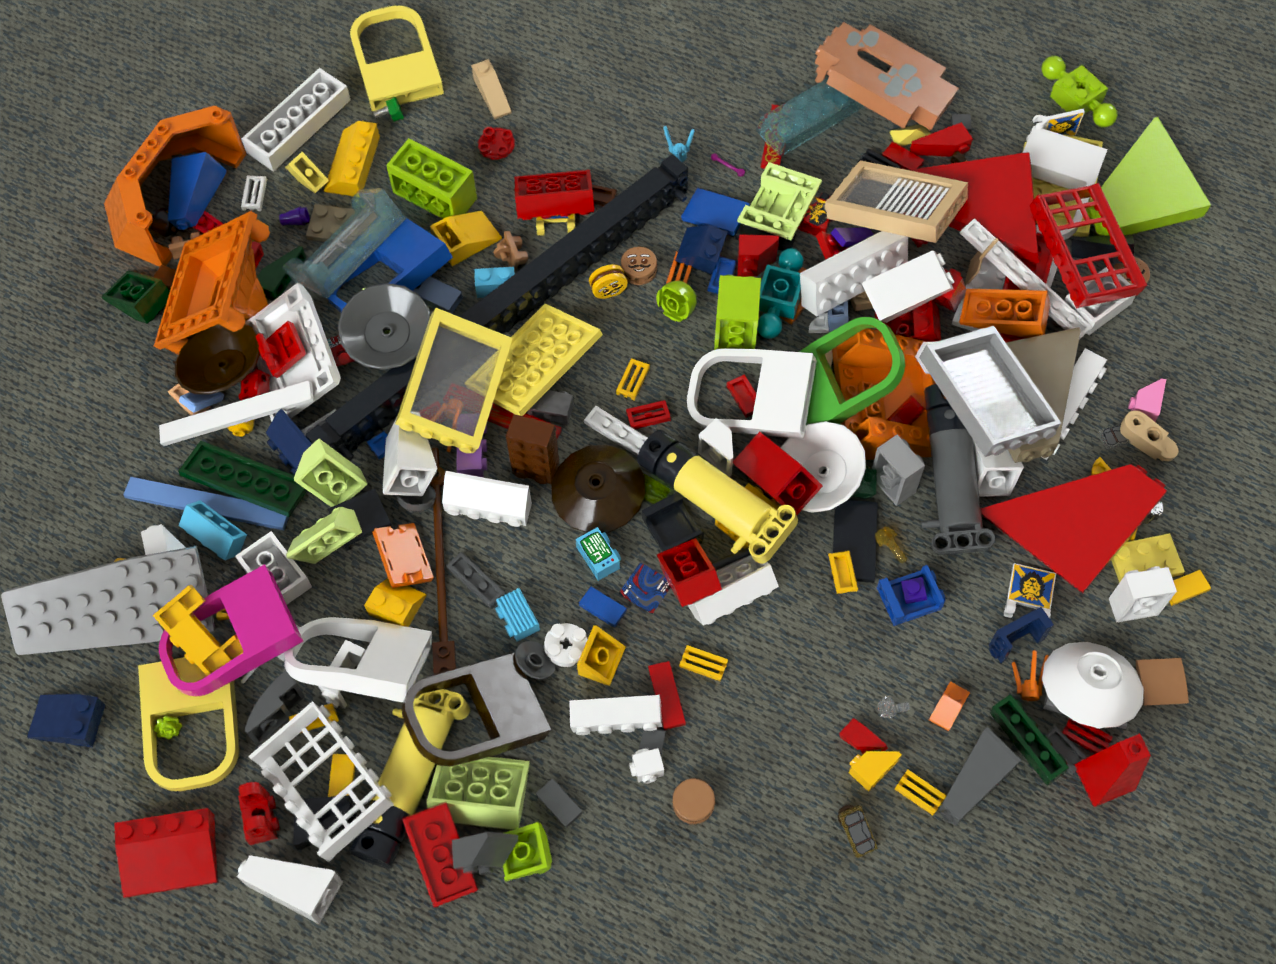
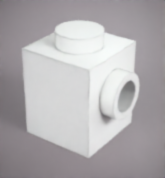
M658 748L653 750L641 749L632 755V763H629L632 777L636 776L638 782L643 781V783L647 784L656 781L657 777L664 776V767Z

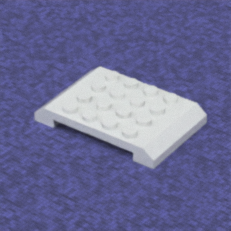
M297 283L246 321L245 324L253 327L258 334L262 333L265 340L287 321L294 324L306 355L279 378L272 376L266 361L262 359L261 355L257 361V366L259 370L270 375V392L309 380L312 383L315 402L336 387L340 382L341 376L311 295L303 285ZM313 402L284 410V412L291 419ZM277 413L270 415L271 421H273Z

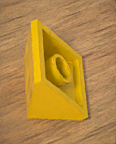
M594 625L577 663L578 675L610 686L626 646L597 625Z

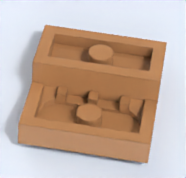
M1181 658L1136 660V671L1144 688V706L1189 703L1186 677Z

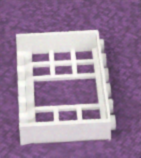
M312 701L250 754L249 758L261 766L263 769L261 773L273 783V790L285 800V807L298 818L296 822L310 835L308 837L309 841L320 849L317 852L318 855L330 862L339 851L386 810L394 806V804L390 800L392 796L390 791L384 785L380 786L377 783L379 780L377 774L371 768L368 770L365 767L367 761L359 752L355 753L353 751L355 745L347 736L343 738L340 734L343 731L336 721L331 722L328 718L331 716L330 712L323 705L319 707ZM319 717L326 728L313 738L306 727ZM302 731L309 742L296 752L289 742ZM330 732L337 743L324 753L317 742ZM286 746L292 757L282 766H279L272 756ZM313 746L321 757L307 767L300 757ZM342 747L361 775L314 815L295 789V786L337 749ZM297 761L303 772L290 782L283 771ZM366 779L373 790L360 801L352 790ZM349 794L356 805L343 816L335 804ZM377 794L379 799L366 809L364 805ZM329 809H332L339 820L329 829L325 830L318 819ZM360 809L362 814L349 824L347 820ZM343 824L345 828L331 839L329 835Z

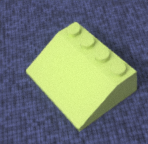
M487 757L456 766L437 764L427 798V808L447 801L454 823L510 830L519 828L530 761Z

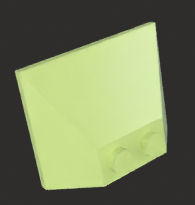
M768 162L761 175L759 191L751 205L744 206L737 222L792 240L822 180Z

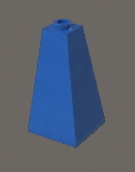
M207 152L172 159L168 221L178 229L184 230L188 227L196 226L226 175V169Z

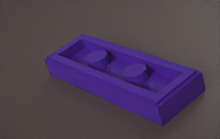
M834 228L831 232L841 247H852L874 235L869 228Z

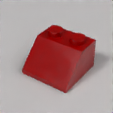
M739 235L737 276L757 277L766 269L767 265H772L777 259L779 236Z

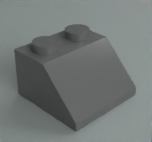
M484 832L452 840L453 869H463V873L479 871L481 875L493 873V869L503 867L518 841V835Z

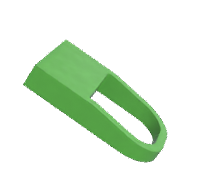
M872 317L856 318L799 351L802 353H813L817 360L806 425L825 421L840 424L886 396L898 386L905 371V357L895 334L888 325ZM867 328H876L882 333L891 352V370L882 382L845 401L825 354L858 332Z

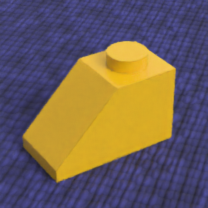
M866 751L862 756L858 754L850 762L852 767L849 774L869 792L896 765L902 754L893 751Z

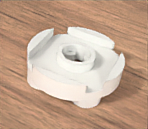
M555 624L546 634L544 651L554 664L561 667H571L579 661L588 640L586 632L573 624ZM569 641L572 646H568V649H563V645L560 643Z

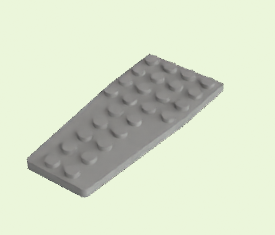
M197 546L131 557L8 589L2 593L1 598L15 652L18 655L160 641L165 629L153 615L188 585H192L203 598L207 597L208 593ZM213 615L201 621L209 632L215 630Z

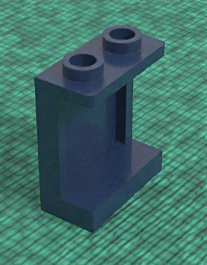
M1039 607L997 630L989 644V651L995 659L1003 663L1013 648L1012 642L1030 633L1038 644L1045 640L1054 624L1043 608Z

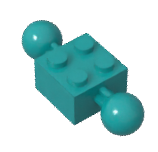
M786 249L780 254L778 259L779 267L766 266L761 281L759 311L766 314H763L758 319L757 327L758 333L766 339L775 338L780 334L782 321L779 316L794 320L801 299L800 273L798 271L804 263L802 254L796 249Z

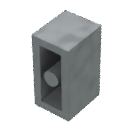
M548 390L527 412L529 415L544 421L568 425L574 405L573 395L565 391L556 392Z

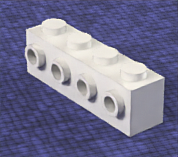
M659 695L570 701V728L577 735H588L590 731H599L601 734L612 733V730L633 732L637 728H643L645 731L657 730V727H662L661 700Z

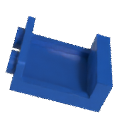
M928 565L923 566L922 570L891 581L888 578L879 580L877 590L893 626L942 610L945 603V595L942 589L938 588L935 573L929 569ZM923 577L927 600L906 604L901 581Z

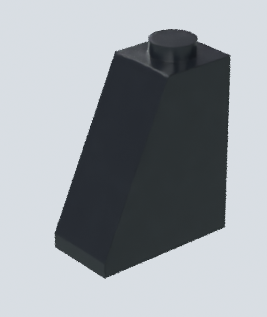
M350 795L344 796L335 804L343 816L356 805L355 802L353 803ZM336 796L304 798L303 800L315 815ZM329 809L318 819L325 830L329 829L339 820L332 809ZM357 812L347 820L349 824L353 821V817L357 816ZM294 814L293 845L297 850H303L311 846L312 843L308 839L310 835L307 831L297 824L296 820L298 818ZM343 824L339 828H337L332 834L344 829L345 827L343 826Z

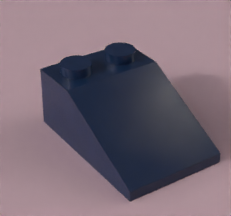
M80 694L40 695L27 738L93 748L105 704L98 697Z

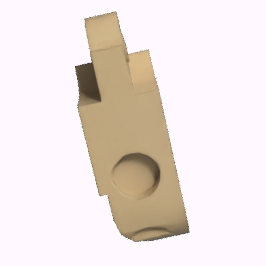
M1134 410L1130 411L1123 418L1120 427L1121 434L1129 439L1128 441L1133 446L1155 460L1158 458L1161 461H1172L1178 455V447L1167 436L1169 433L1146 414Z

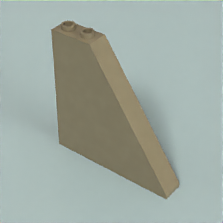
M1079 327L1006 343L1061 422V425L1056 430L1057 433L1052 438H1043L1031 445L1024 444L1016 450L1009 449L1008 451L1014 463L1029 462L1039 457L1047 458L1054 453L1059 444L1081 333ZM986 350L980 351V352H977V353H973V354H970V355H967V356H971V355H974V354H978V353H981V352H985ZM986 354L976 358L965 360L964 364L985 357H989L990 355ZM990 359L987 361L966 366V368L969 369L972 367L993 362V360ZM996 364L981 369L970 371L969 374L977 373L997 366ZM995 370V371L988 372V373H985V374H981V375H978V376H975V377H971V378H972V380H974V379H978V378H981V377H985V376H988V375H991V374H995V373H998V372H1001V371H1000V370ZM999 375V376H996V377H993V378H989V379H986V380H983V381L976 382V383H974V384H975V386H976V385H979V384H982V383H986V382H989V381H992V380H996V379H999V378H1003L1004 376H1003V375ZM1007 380L980 387L977 390L980 391L1007 383ZM1008 385L980 394V396L1011 388V386ZM1013 390L990 398L983 399V402L1000 398L1009 394H1013L1015 392ZM1018 396L985 405L1002 438L1038 427Z

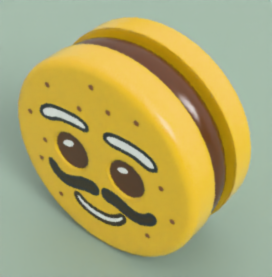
M612 264L600 267L589 277L592 292L599 299L617 296L628 285L623 268L619 265Z

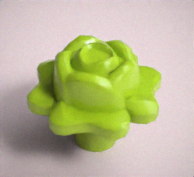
M166 715L163 719L157 720V725L153 730L157 733V737L171 739L173 736L179 735L182 724L178 723L179 719L177 717L171 718Z

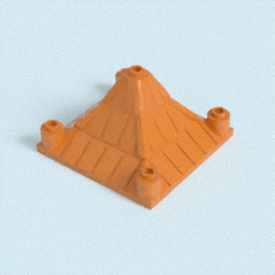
M249 211L184 243L154 347L160 350L165 348L179 355L181 348L188 342L187 337L218 324L232 332H236L243 328L246 321L268 305L263 288L256 278L254 251L251 247L253 240L257 243L266 241L270 231L268 225L257 219V214Z

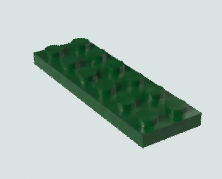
M203 441L198 443L178 470L179 475L287 517L291 516L307 492L304 487L294 481V475Z

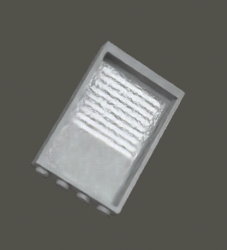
M994 326L926 344L919 357L985 457L993 454L997 456L1009 449L1016 450L1024 444L1031 445L1043 438L1050 439L1057 433L1056 430L1061 425L1060 420Z

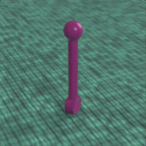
M715 153L711 155V159L713 161L717 160L718 162L737 172L738 176H744V169H738L732 166L731 164L719 158L718 155Z

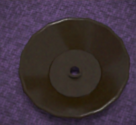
M218 324L195 334L181 348L175 361V378L181 388L193 394L211 395L228 390L244 380L254 369L260 357L259 345L256 340L258 333L256 330L244 324L241 330L232 332Z
M609 445L586 446L571 453L558 466L551 483L552 502L559 517L572 528L586 533L597 527L601 533H609L626 525L639 512L646 494L645 476L638 462L624 450ZM595 481L600 482V484L597 486L593 485Z

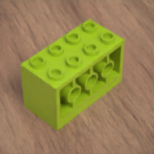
M410 138L386 165L394 194L442 219L449 216L466 214L477 200L472 170Z
M720 275L714 350L755 349L761 278Z

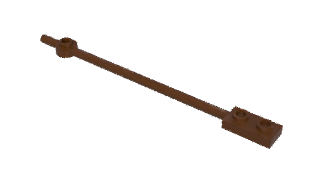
M432 448L437 466L435 474H439L437 477H433L429 483L436 492L433 516L439 642L432 643L433 672L434 675L456 669L455 642L448 641L441 506V487L444 485L445 470L439 464V449Z

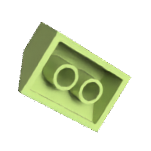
M321 439L314 442L303 453L294 476L296 483L330 507L353 498L368 484L360 468Z
M344 507L335 508L330 515L319 519L315 525L303 530L299 536L293 539L286 553L287 558L316 564L362 533L355 511Z

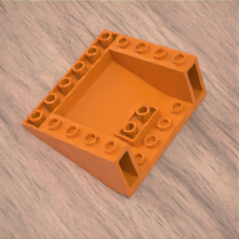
M864 329L832 349L835 379L845 401L882 382L888 376L892 367L891 352L882 333L878 330ZM895 335L905 357V371L900 383L892 392L840 423L858 436L865 450V460H874L877 448L896 435L908 442L910 449L915 455L931 457L927 410L911 425L887 421L911 395L926 409L924 389L936 384L930 374H925L915 357L922 343L926 341Z

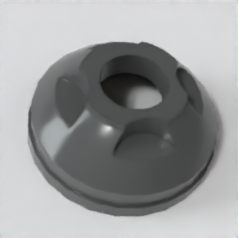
M428 485L423 496L397 495L399 504L411 513L424 512L433 506L436 498V492L430 485Z

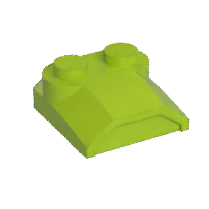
M536 822L504 833L518 835V841L503 865L505 881L535 873L543 874L551 869L552 858L549 843L541 823Z

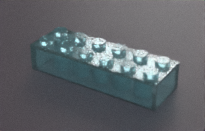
M827 78L760 117L757 133L779 156H783L865 106L826 84Z

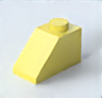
M303 152L285 167L301 184L314 193L329 181Z

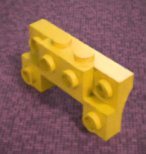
M188 585L176 597L158 610L153 617L171 636L169 638L170 641L177 648L181 647L186 652L184 654L186 659L191 664L196 663L205 675L208 676L235 657L241 655L244 651L236 634L221 645L193 614L206 600L192 585Z

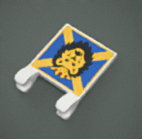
M1080 109L1048 117L1036 115L1033 118V123L1039 122L1035 126L1037 130L1043 128L1061 135L1075 136L1085 111Z
M1013 563L1004 616L1012 618L1016 604L1034 609L1042 607L1050 618L1056 573Z

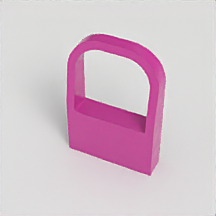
M264 564L205 597L206 602L193 612L201 622L225 608L244 651L241 655L235 657L202 680L192 683L182 681L172 657L174 644L170 641L169 638L171 636L166 630H164L160 639L159 656L169 681L180 692L189 696H203L214 692L302 643L303 639L273 574Z

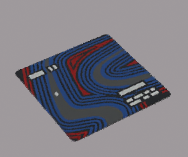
M639 563L620 590L619 595L653 614L671 587L665 576L643 563Z

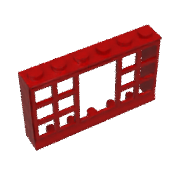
M1099 183L1037 195L1029 205L1076 309L1136 296L1147 286ZM1089 197L1093 199V202L1082 203L1081 199ZM1075 200L1077 205L1067 207L1065 205V202ZM1059 203L1061 208L1050 210L1048 205ZM1094 206L1095 211H1098L1101 217L1090 219L1085 208ZM1080 209L1085 221L1074 223L1069 211ZM1063 212L1069 224L1057 226L1052 214ZM1102 222V226L1107 229L1110 235V243L1115 246L1117 252L1073 260L1060 231ZM1118 257V260L1123 263L1125 268L1114 270L1109 258ZM1104 260L1108 272L1098 274L1093 262ZM1087 263L1092 275L1081 277L1076 265ZM1126 273V277L1131 280L1133 285L1122 287L1117 275ZM1111 276L1116 288L1105 290L1100 278ZM1095 280L1100 292L1089 294L1084 282Z

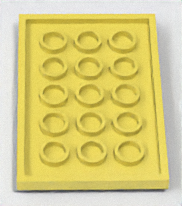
M544 304L511 337L513 339L493 403L516 415L523 416L603 335L601 330L548 304ZM497 350L465 382L469 390L485 398L500 350Z

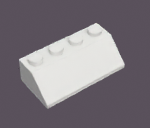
M450 471L445 473L442 504L444 511L448 514H463L472 519L485 518L493 523L507 522L514 527L526 526L532 505L529 486Z
M750 555L717 570L716 573L722 590L712 596L697 600L695 603L688 605V607L702 625L711 624L717 618L733 613L736 608L748 605L762 595L770 594L773 589L779 586L771 565L768 562L763 564L757 563Z

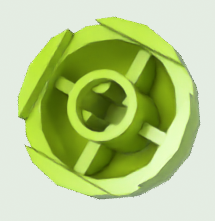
M682 281L667 283L657 292L656 296L658 307L662 306L664 309L663 314L677 322L689 317L695 310L697 303L694 290Z

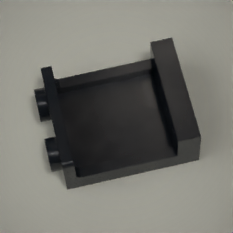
M375 488L328 508L330 514L338 507L355 511L362 533L344 544L346 551L351 550L349 545L373 535L375 528L389 526L393 528Z
M678 492L642 510V520L662 552L694 538L697 539L699 544L704 540L703 530L698 529L683 505V497Z

